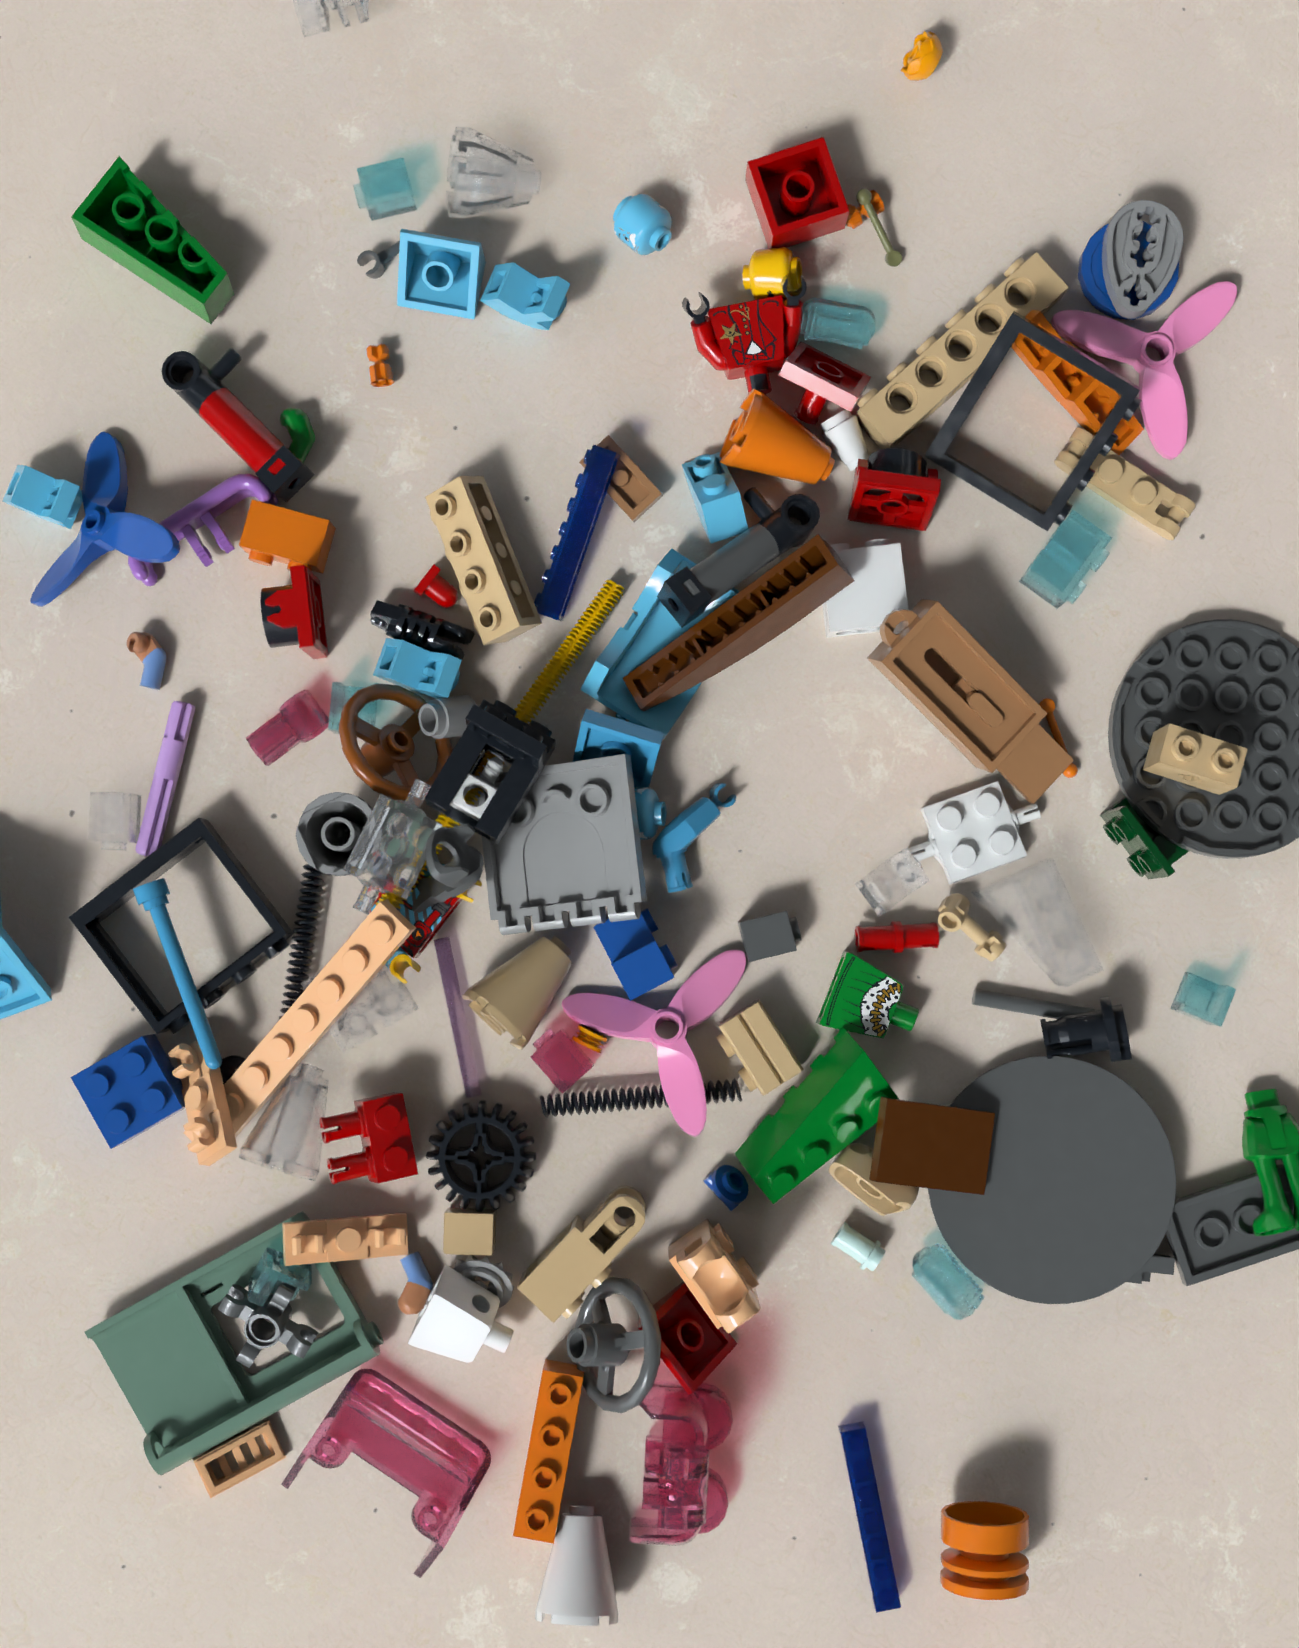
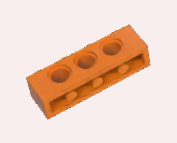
M545 1359L513 1536L554 1544L584 1372L578 1370L576 1364Z

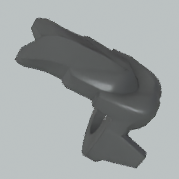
M469 823L450 828L441 827L429 836L425 856L431 876L419 879V883H416V888L420 893L412 906V911L415 913L422 912L436 903H442L450 897L464 893L480 879L484 864L483 856L480 851L468 846L466 843L475 833V829ZM437 844L446 846L454 856L451 862L444 866L440 863L436 854Z

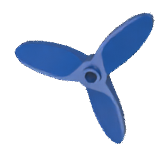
M100 432L90 444L85 462L82 487L85 517L76 539L53 563L36 586L30 602L38 607H43L53 601L93 561L109 551L116 549L133 559L149 563L169 562L180 551L179 541L169 529L150 518L125 512L128 495L125 454L119 440L107 432Z

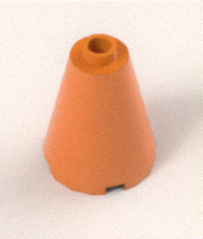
M752 389L740 406L745 411L740 414L737 421L733 419L720 452V457L722 458L720 463L734 468L815 485L819 479L825 481L835 463V459L831 457L832 449L767 395Z

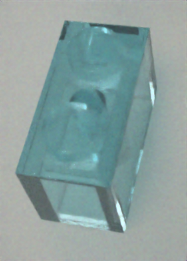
M1072 510L1052 534L1019 582L1056 609L1066 601L1073 604L1087 586V584L1081 581L1089 569L1096 572L1109 556L1110 552L1105 547L1112 537Z

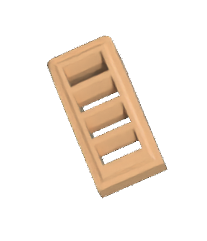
M268 1419L194 1457L193 1462L210 1498L281 1461L286 1458V1455ZM261 1434L271 1453L265 1457L262 1456L254 1439ZM246 1442L255 1459V1462L247 1464L239 1447ZM231 1450L240 1469L233 1472L224 1455ZM216 1458L224 1474L219 1479H216L209 1464L210 1461Z

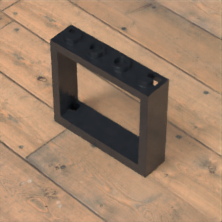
M1013 311L924 456L1048 532L1053 523L1060 526L1070 512L1073 505L1067 501L1075 489L1082 492L1093 477L1095 470L1090 468L1097 455L1101 454L1105 457L1116 442L1118 435L1113 433L1120 420L1123 418L1129 421L1139 407L1142 400L1136 396L1140 389L1134 383ZM1019 333H1022L1121 394L1045 512L946 452Z
M202 818L196 819L69 916V919L156 1034L167 1032L168 1030L175 1034L190 1023L184 1003L181 1002L167 1013L100 924L101 921L135 896L134 888L155 881L206 842L274 931L197 990L204 1009H208L225 996L222 989L233 980L238 985L257 971L254 964L267 955L271 960L282 953L289 946L286 940L294 934L211 823Z

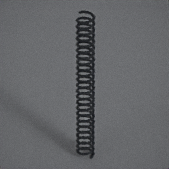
M305 864L303 868L311 872H304L301 875L310 880H302L300 882L303 886L309 888H301L299 890L300 893L309 896L298 897L299 901L308 904H298L296 906L298 909L307 912H297L295 914L297 917L306 920L294 921L295 925L305 928L293 929L294 933L304 936H293L291 938L293 941L303 944L290 945L292 949L302 952L289 953L291 957L301 960L288 961L289 965L300 968H288L286 970L288 973L299 976L285 977L287 981L298 984L284 985L286 989L296 991L283 993L284 997L295 999L281 1001L283 1005L292 1006L304 992L300 988L308 986L306 982L301 980L309 978L303 972H308L311 969L304 964H309L312 961L305 956H311L313 952L306 948H312L315 945L307 940L316 938L308 932L317 930L315 926L309 924H316L318 922L316 918L310 916L320 914L317 910L311 908L321 906L318 902L312 900H320L322 898L321 895L313 892H321L323 889L313 884H323V879L314 876H324L325 874L309 864ZM282 1008L280 1011L286 1013L289 1008Z
M735 1078L732 1080L731 1085L729 1080L726 1079L722 1086L721 1081L718 1079L715 1087L710 1080L706 1088V1084L703 1082L707 1104L711 1102V1092L713 1101L716 1104L718 1103L719 1091L721 1100L725 1103L727 1100V1090L729 1099L733 1103L735 1100V1089L738 1100L742 1101L739 1084ZM653 1085L651 1095L649 1088L645 1086L643 1096L641 1088L637 1086L635 1098L633 1089L629 1087L627 1099L625 1090L621 1088L619 1100L617 1091L613 1088L611 1091V1101L609 1092L605 1089L603 1092V1102L601 1093L597 1089L595 1092V1103L593 1094L589 1090L587 1093V1104L584 1092L581 1091L579 1093V1105L576 1093L573 1091L571 1094V1106L568 1094L565 1092L563 1094V1108L560 1094L557 1093L555 1095V1109L552 1095L549 1093L547 1096V1110L544 1096H540L543 1114L547 1118L550 1115V1110L554 1117L558 1115V1110L564 1116L566 1109L571 1116L574 1113V1109L580 1115L582 1108L587 1115L590 1112V1108L596 1114L600 1107L601 1112L604 1113L607 1106L612 1113L615 1105L620 1112L623 1104L628 1111L631 1103L633 1109L637 1110L639 1102L644 1110L647 1101L649 1107L653 1109L655 1099L657 1106L661 1108L663 1098L665 1106L669 1107L662 1085L660 1086L659 1094L657 1087Z

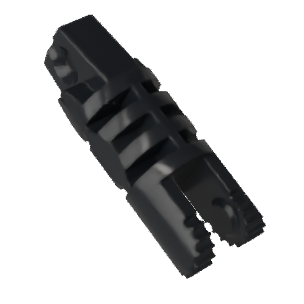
M377 600L370 614L371 624L385 630L387 636L407 641L430 652L449 654L461 660L465 656L462 648L441 638L444 637L468 645L475 635L474 631L441 618L437 619L431 614L420 610L416 611L414 608L402 604L395 606Z

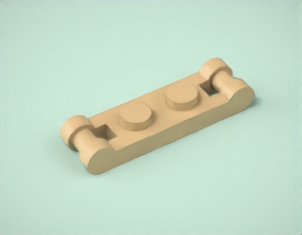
M1076 428L1069 438L1071 444L1066 451H1061L1054 460L1055 465L1069 475L1094 436L1082 428ZM1112 450L1105 457L1098 454L1090 468L1095 470V473L1086 487L1165 539H1175L1181 529L1179 524L1184 517L1188 518L1196 507L1192 500L1184 495L1175 493ZM1160 503L1170 509L1165 517L1155 512Z

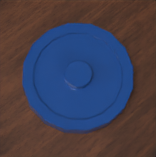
M1144 221L1141 233L1137 239H1133L1140 243L1139 250L1133 257L1137 260V266L1140 268L1147 262L1143 260L1142 256L1150 243L1146 241V234L1152 226ZM1107 224L1091 236L1079 258L1078 280L1082 292L1096 310L1114 319L1135 320L1151 315L1170 297L1178 281L1179 262L1172 278L1161 295L1140 317L1127 319L1120 316L1116 312L1107 293L1103 276L1102 247L1104 233L1109 225ZM1136 283L1126 296L1130 298V305L1136 306L1139 300H1141L1136 298Z

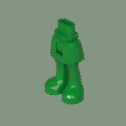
M1276 1089L1246 1093L1244 1096L1248 1111L1244 1112L1245 1119L1243 1120V1156L1254 1164L1264 1200L1263 1211L1253 1220L1254 1235H1275L1294 1228L1296 1231H1299V1125L1290 1113H1286L1288 1111L1287 1106L1280 1105ZM1277 1160H1282L1294 1202L1293 1215L1281 1184L1276 1165Z

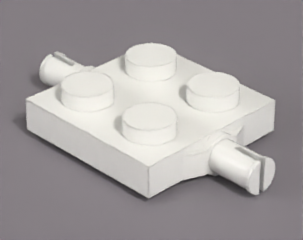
M996 781L922 808L921 812L928 828V841L906 848L907 854L909 856L918 853L909 858L912 864L934 856L942 865L950 885L1025 858L1027 854L1019 836V825L1040 819V811L1024 815L1035 811L1038 808L1036 803L1013 810L1006 802L999 782Z

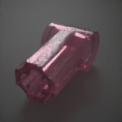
M303 690L291 697L279 708L280 713L246 737L249 746L266 766L274 763L300 742L306 743L314 739L331 725L332 721L309 690Z

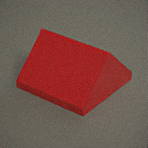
M683 1281L656 1302L653 1307L657 1314L661 1333V1359L688 1395L696 1391L734 1349L737 1342L723 1327L716 1328ZM638 1316V1329L643 1330L640 1316Z

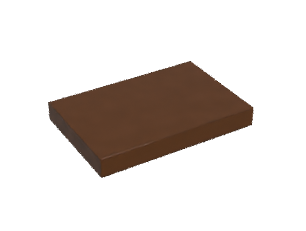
M881 1097L869 1180L880 1183L984 1195L995 1113Z

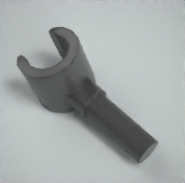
M400 241L378 254L370 250L362 252L358 256L357 263L360 266H364L369 261L376 260L375 267L366 272V275L373 279L380 278L385 272V264L399 254Z

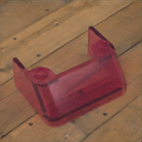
M361 1369L353 1374L281 1485L288 1489L308 1458L324 1468L332 1469L341 1466L350 1453L353 1452L419 1497L412 1509L411 1519L417 1531L431 1540L428 1549L413 1573L421 1578L449 1541L491 1464V1454L488 1447L481 1440L373 1369Z

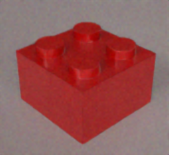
M824 137L747 161L745 181L769 249L788 248L845 229L849 209Z

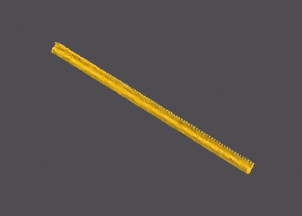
M612 580L605 581L607 584H603L604 588H600L601 592H597L598 595L594 596L595 599L591 601L592 603L583 612L584 615L580 616V620H577L578 623L569 632L570 635L566 636L567 639L563 640L564 643L560 644V648H557L558 651L549 660L550 663L546 664L547 667L543 668L544 671L540 672V676H537L538 679L534 681L535 683L532 684V687L523 696L524 699L520 700V704H517L518 707L514 709L517 712L516 718L528 724V722H531L530 718L535 719L533 714L538 716L536 710L541 711L539 706L544 707L542 702L547 703L545 697L550 699L547 694L553 695L550 690L555 691L553 686L558 687L556 682L561 683L559 678L564 679L562 673L567 675L565 669L570 671V668L567 666L572 667L570 662L575 663L573 658L578 659L576 654L581 655L579 649L584 651L582 645L587 647V644L584 642L589 643L587 638L592 639L590 634L595 635L593 630L598 631L596 626L601 627L599 621L604 623L602 618L607 619L604 614L609 616L607 610L612 612L610 606L614 608L615 604L613 602L617 604L616 598L620 600L619 594L623 596L621 590L625 589L621 585L616 584ZM487 751L474 775H480L478 772L481 773L484 769L482 765L485 766L487 764V758L491 759L497 756ZM473 788L466 793L464 800L468 805L475 804L472 800H478L475 796H481L478 791L484 792L481 788ZM442 813L438 815V819H435L436 822L432 824L433 826L423 836L424 840H420L421 843L411 853L412 855L408 857L409 859L405 861L406 865H403V869H400L397 877L393 878L394 881L390 882L391 886L388 885V890H385L382 898L378 899L379 902L387 899L395 908L400 909L399 904H404L402 899L407 900L405 895L410 896L407 891L413 892L410 887L415 888L416 886L413 883L418 884L417 878L422 879L419 874L425 875L422 870L427 871L425 867L427 866L425 856L426 845L431 833L438 828L455 827V824L460 825V823ZM437 844L436 846V854L438 855L440 853L437 851V849L442 850V848L440 847V845L442 844Z

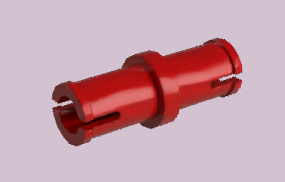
M891 921L890 925L856 926L855 929L857 952L892 949L893 953H902L903 949L938 948L939 945L937 922L902 925L901 921Z

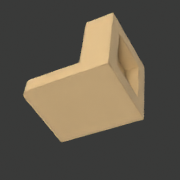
M448 1208L444 1212V1254L492 1256L496 1247L497 1210L484 1209L482 1212H477L476 1208Z

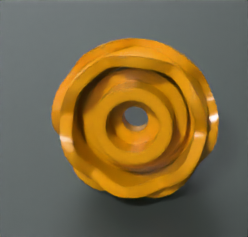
M924 31L923 34L915 37L914 48L905 54L903 58L904 67L900 70L907 79L912 81L924 80L933 73L943 53L938 36L931 31Z

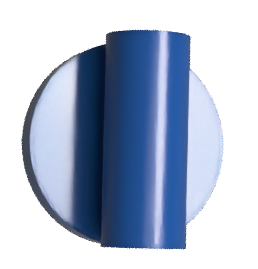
M731 1165L720 1166L703 1180L730 1211L735 1209L748 1195L749 1190L746 1178L737 1168Z

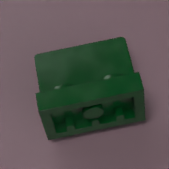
M1126 797L1100 815L1105 821L1103 825L1105 833L1115 844L1121 843L1130 855L1127 857L1129 865L1140 877L1145 875L1148 879L1171 876L1175 873L1171 865L1189 852L1166 840L1150 828L1131 807Z

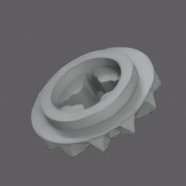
M470 1255L465 1261L457 1260L453 1269L498 1296L500 1300L498 1308L504 1306L510 1300L514 1290L512 1273L503 1271V1262L493 1264L489 1262L488 1256L478 1260L473 1255ZM476 1276L480 1277L483 1281H489L488 1287L481 1280H475Z

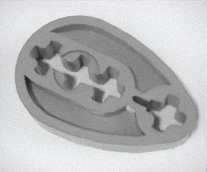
M1140 200L1123 206L1113 216L1104 233L1102 268L1107 293L1116 312L1127 319L1140 317L1158 299L1172 278L1179 262L1184 240L1183 229L1177 216L1161 203ZM1143 214L1149 216V222L1152 223V226L1146 234V241L1150 243L1142 256L1143 260L1147 262L1140 268L1137 266V260L1133 258L1139 250L1140 243L1133 239H1137L1141 233L1143 221L1140 219ZM1136 283V298L1141 300H1139L1136 306L1130 305V298L1126 296Z

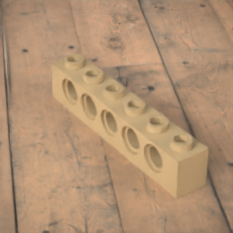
M1037 252L1027 261L1022 257L1016 260L1005 271L1004 276L1006 279L999 286L995 287L993 283L988 285L975 298L974 301L977 305L968 313L963 309L960 310L945 325L948 329L946 333L938 340L934 335L928 338L916 351L919 357L910 365H907L905 362L900 363L887 376L886 379L889 383L879 392L873 388L859 400L857 405L860 409L856 415L859 426L880 449L895 448L972 379L1013 311L1024 317L1031 310H1039L1044 315L1061 300L1069 287ZM1008 294H1020L1025 300V305H1014L1010 302ZM978 320H991L996 326V331H984L979 326ZM954 344L961 345L965 348L967 357H954L949 351V346ZM924 370L932 371L936 374L938 383L933 385L924 383L920 379L919 372ZM894 396L903 397L908 402L909 409L898 411L891 406L889 399Z

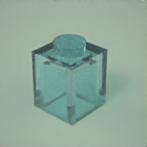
M403 157L357 168L360 183L353 185L359 209L366 207L371 221L417 210Z

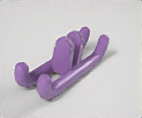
M237 474L215 486L159 524L174 533L178 541L186 538L204 566L208 567L214 563L212 555L202 543L196 531L197 529L206 524L215 536L217 544L228 554L235 548L216 517L248 497H255L261 502L275 506L278 503V499L259 477L252 474ZM128 556V564L134 577L142 581L146 586L155 585L158 578L153 569V563L139 561Z

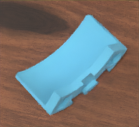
M673 549L657 565L647 585L634 604L632 610L637 612L638 615L632 613L625 626L618 629L609 644L594 662L580 689L630 722L663 732V739L678 720L701 683L665 702L642 711L623 678L740 592L732 588L709 604L703 614L681 628L658 599L657 595L668 578L686 566L691 569L696 564Z

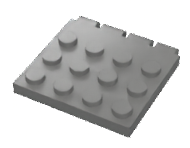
M622 754L544 766L499 844L496 845L482 837L491 920H498L499 930L502 935L530 932V916H532V924L535 931L567 928L569 923L568 911L573 927L605 923V907H607L610 922L640 918V902H647L631 755ZM507 772L499 774V780L495 781L494 783L497 789L503 781L504 777L506 776ZM478 791L481 795L480 797L477 796L478 806L486 802L488 798L486 791L483 793Z

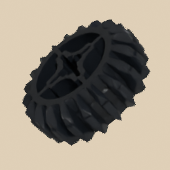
M480 1100L478 1113H474L470 1102H466L462 1105L464 1117H461L455 1109H451L448 1112L449 1119L453 1123L452 1126L443 1120L438 1121L436 1127L444 1136L432 1134L429 1137V1142L439 1146V1150L428 1151L426 1158L439 1160V1164L430 1167L428 1173L429 1175L442 1173L443 1178L435 1184V1188L440 1190L447 1184L452 1188L446 1196L447 1201L451 1202L454 1200L457 1193L463 1195L460 1203V1208L462 1209L468 1207L472 1198L476 1199L475 1207L477 1212L484 1210L485 1199H489L491 1207L497 1210L501 1206L500 1194L509 1203L515 1200V1195L510 1188L511 1186L521 1192L526 1189L527 1185L518 1177L519 1175L525 1177L533 1176L534 1169L523 1165V1163L536 1160L537 1154L535 1152L524 1151V1147L534 1144L535 1139L533 1136L521 1139L519 1134L527 1129L528 1124L525 1121L516 1127L511 1124L517 1115L516 1111L511 1110L505 1119L499 1116L503 1108L502 1103L497 1102L492 1113H487V1101ZM476 1123V1132L474 1133L472 1145L459 1147V1149H449L451 1141L459 1129ZM488 1124L502 1130L511 1141L514 1150H507V1148L497 1147L490 1139ZM481 1141L485 1153L494 1156L492 1160L487 1159L482 1171L478 1158L469 1155L471 1151L474 1153L477 1151V1146ZM450 1161L466 1165L470 1168L475 1187L463 1182L455 1174ZM505 1162L514 1163L511 1174L503 1182L487 1188L489 1170L492 1166L504 1165Z

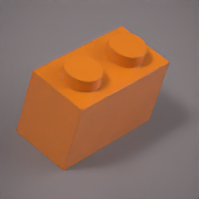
M252 499L239 546L249 554L248 559L253 562L272 566L274 560L288 564V571H290V566L305 565L310 571L323 574L336 528L330 520Z

